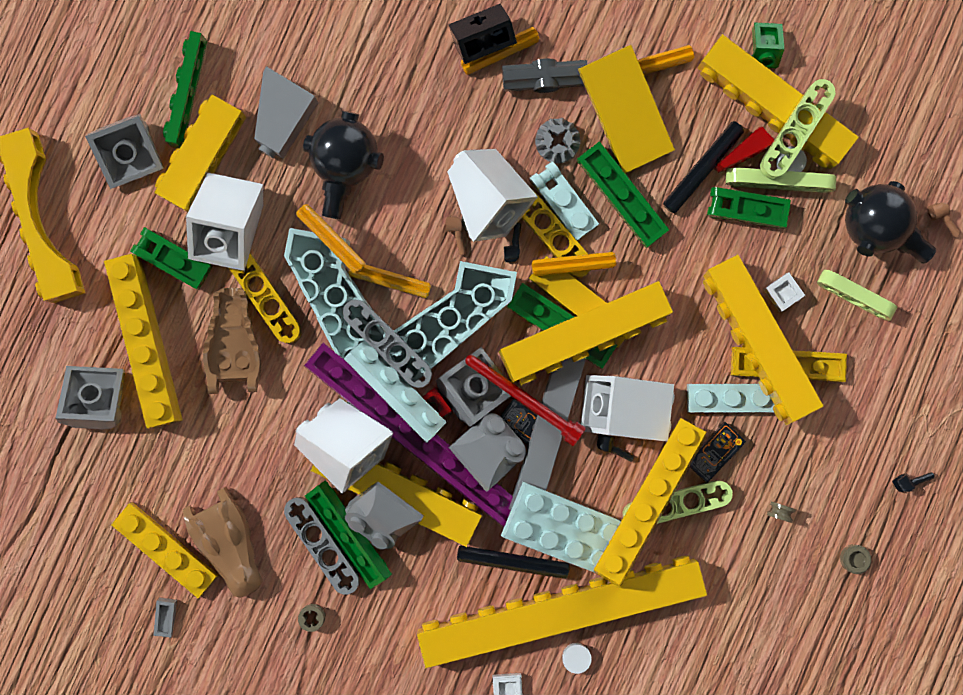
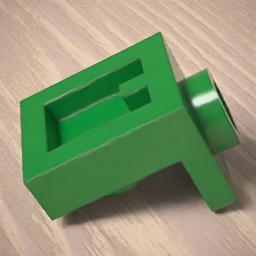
M754 22L752 29V57L767 68L776 69L780 65L784 52L783 24Z

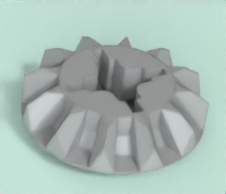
M563 118L550 119L542 124L537 131L535 138L537 151L549 162H566L573 158L579 149L580 133L573 123ZM566 132L563 138L565 146L557 144L550 149L553 142L551 134L558 136Z

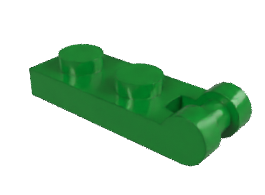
M719 187L711 188L710 197L712 198L711 207H708L707 210L708 217L780 229L787 228L791 200ZM724 199L731 200L730 209L722 208Z
M143 227L140 233L142 237L137 245L133 244L130 252L189 286L200 290L213 266L209 263L188 259V251ZM153 241L157 246L151 254L147 249Z

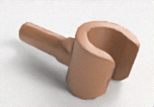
M942 202L928 206V214L932 220L935 221L942 218L954 237L961 234L949 216L951 212L948 204Z
M446 217V232H455L459 254H467L462 238V222L460 218Z

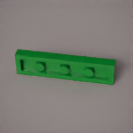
M190 31L189 39H185L183 43L182 54L184 60L183 65L178 67L176 73V82L178 83L176 94L173 93L170 99V110H172L170 121H166L163 129L165 142L171 147L179 149L185 141L184 134L188 128L208 42L202 33Z
M600 141L577 158L576 161L645 248L669 231V228Z
M524 283L521 284L512 301L507 306L508 309L542 331L574 318L573 315ZM615 343V345L602 351L598 347L588 350L590 356L586 357V360L603 369L618 345Z
M326 480L305 495V498L370 589L392 575L385 561L371 545L370 540L359 532L353 531L348 526L345 520L346 508L338 498L335 490L330 487Z

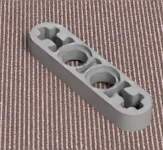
M356 299L346 303L343 308V317L346 322L405 381L417 388L424 387L429 383L432 377L429 365L368 304ZM351 306L356 308L362 306L361 314L366 319H369L370 315H372L375 320L369 322L362 331L359 326L364 323L359 318H354L353 320L350 318L352 314ZM381 325L385 329L386 334L382 341L375 342L370 338L369 331L372 326ZM396 345L404 347L406 358L402 362H395L391 359L390 350ZM411 356H413L416 361L411 364L416 369L423 367L426 370L423 374L426 378L425 381L422 382L420 379L413 381L414 373L409 368L403 372L400 367L407 364Z
M295 497L289 500L284 508L285 517L338 593L343 595L353 593L360 583L359 574L307 499ZM293 503L297 506L303 504L305 507L302 511L304 517L307 519L311 515L314 519L306 523L302 529L298 525L303 522L302 518L299 515L293 516L291 514V511L294 509ZM310 526H317L321 529L322 537L319 541L312 542L307 538L306 531ZM332 549L337 553L338 561L336 564L327 565L324 563L322 555L325 550ZM342 562L346 565V567L341 569L346 577L350 575L353 577L351 588L347 585L343 587L340 585L342 577L339 572L334 576L330 572L337 569Z

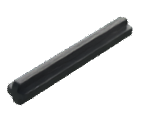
M732 121L663 202L664 207L668 211L676 213L744 133L741 124Z
M462 545L459 546L457 552V560L459 562L564 579L569 575L570 566L567 562Z

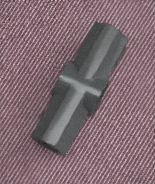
M546 58L535 60L532 64L502 66L504 92L534 90L536 93H550L557 91L559 88L585 86L578 69L587 65V60L557 62L555 59Z

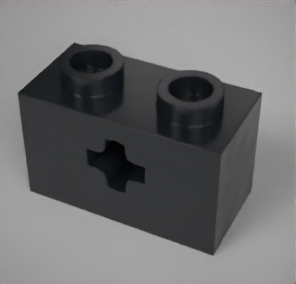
M501 4L448 24L455 47L464 64L517 43L511 19Z

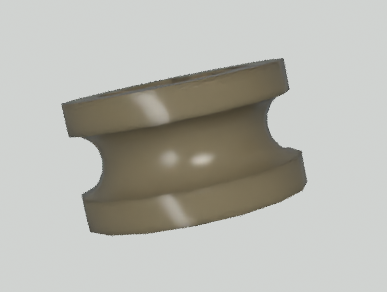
M771 501L772 510L768 511L767 515L792 523L791 514L795 513L796 509Z
M317 604L306 605L298 615L300 627L307 632L318 630L325 621V612ZM309 611V614L312 611L317 612L316 619L319 623L315 624L312 622L311 625L306 622L308 617L305 615V612Z

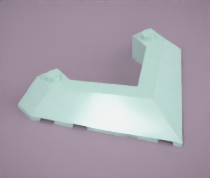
M289 228L284 257L297 278L298 284L310 303L333 351L344 359L364 339L346 322L343 317V308L346 303L355 299L361 300L366 304L368 302L345 270L346 265L313 232ZM342 238L350 246V241ZM460 261L455 290L394 331L432 369L512 301L517 272ZM351 306L352 314L350 318L352 320L359 318L364 323L359 326L362 331L369 322L375 320L372 315H370L369 319H366L361 314L362 306L358 308ZM374 325L369 331L370 338L375 342L382 341L386 334L385 329L381 325ZM400 345L392 347L390 350L391 359L395 362H402L406 358L404 347ZM411 356L409 362L400 368L403 372L409 368L414 373L412 380L417 381L426 370L423 367L416 369L411 364L416 359Z

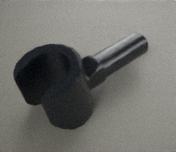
M517 222L514 226L512 246H503L505 262H515L519 259L521 223Z
M599 434L597 441L598 449L616 454L630 462L633 461V455L619 447L613 446L615 437Z
M933 472L910 479L908 474L904 473L893 479L892 482L899 492H910L915 489V486L932 480L935 476Z

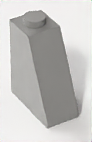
M267 66L263 71L254 139L260 145L259 150L270 158H274L277 155L284 159L317 106L318 101L313 94Z

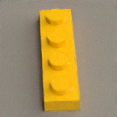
M130 502L111 524V526L196 598H200L219 576L133 502Z

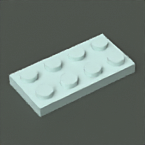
M522 482L501 536L594 572L596 564L621 520Z

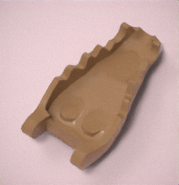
M236 287L220 289L213 294L214 314L210 319L208 338L204 342L203 363L207 377L208 394L219 393V382L247 381L248 392H257L261 360L259 347L248 314L246 293L244 290Z
M224 487L217 491L220 499L219 503L198 514L190 505L183 509V515L187 531L196 547L223 577L231 593L235 597L241 598L255 592L262 584L263 579L254 562L255 554L250 540L251 531L248 521L242 510L233 500L228 488Z

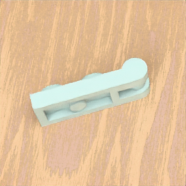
M550 162L545 166L546 169L539 175L535 173L529 179L559 221L578 241L597 227L599 223L561 174L556 164ZM553 179L557 185L549 191L545 183Z

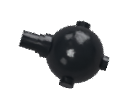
M342 111L341 118H334L323 123L313 136L307 135L304 140L303 150L309 153V159L314 171L323 180L322 190H324L325 198L321 215L328 218L341 219L344 201L347 195H350L351 187L363 182L374 169L380 170L383 165L384 154L378 152L377 143L371 131L358 121L360 115L358 113Z
M890 181L888 184L872 185L861 191L858 189L852 190L845 199V203L848 204L845 215L846 229L850 238L858 245L857 251L864 256L871 257L874 253H887L897 249L901 253L912 255L924 264L934 257L936 248L923 238L921 231L916 227V206L911 197L904 191L905 187L901 183Z

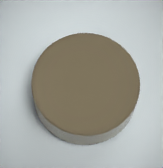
M851 544L842 550L840 562L845 570L854 574H861L869 569L871 555L865 547Z

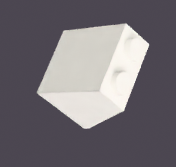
M497 149L463 150L455 156L453 165L447 171L466 228L473 242L506 237L538 198Z
M207 173L186 216L188 259L244 271L263 208V184Z
M586 375L581 424L586 427L584 432L668 441L671 431V410L674 403V384L616 376Z
M339 398L332 405L330 403L325 404L318 411V416L312 421L305 420L296 429L294 446L341 493H344L384 459L393 433L385 426Z

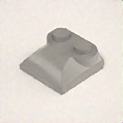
M140 114L109 124L85 136L110 189L164 168L149 134L148 125Z
M482 347L471 354L501 374ZM465 359L436 380L439 393L458 419L468 426L475 424L511 396L469 367Z
M66 366L56 413L58 423L73 428L111 429L120 422L122 416L120 403L125 374L124 369Z
M488 413L449 447L486 492L517 463L522 461L526 455L525 446L520 438L499 415L494 413Z
M376 482L349 501L345 509V520L348 526L353 531L362 534L379 549L394 547L398 537L420 522L424 516L380 482Z

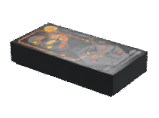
M512 399L500 417L522 441L529 444L537 415L515 399Z
M723 422L701 445L689 467L703 481L708 483L746 441L726 422Z

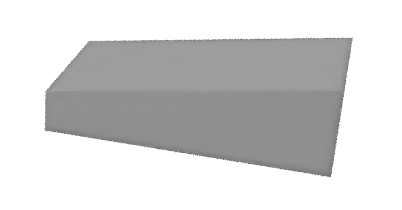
M159 598L157 600L154 636L170 638L173 636L177 606L176 599Z

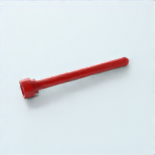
M474 355L466 357L465 362L469 367L562 431L560 434L564 436L563 440L571 446H574L584 433L586 427L576 421L574 423L571 420L567 422Z

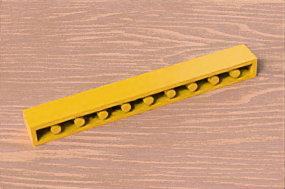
M688 555L672 559V564L662 566L661 563L646 565L644 567L645 571L634 573L633 570H630L621 588L603 577L590 580V585L578 587V584L564 586L561 588L562 592L552 595L550 591L533 595V600L523 602L522 598L507 601L505 603L506 606L495 609L494 605L478 609V614L467 616L466 613H459L450 616V621L439 623L438 620L425 622L422 624V628L417 631L425 668L707 596L699 562L694 558L690 559Z

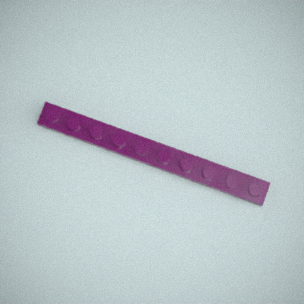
M324 343L318 347L305 363L304 367L356 409L388 428L393 433V439L501 526H505L511 512L509 509L513 498L511 494L497 483L486 492L449 449L450 445L437 434L426 442L347 361Z

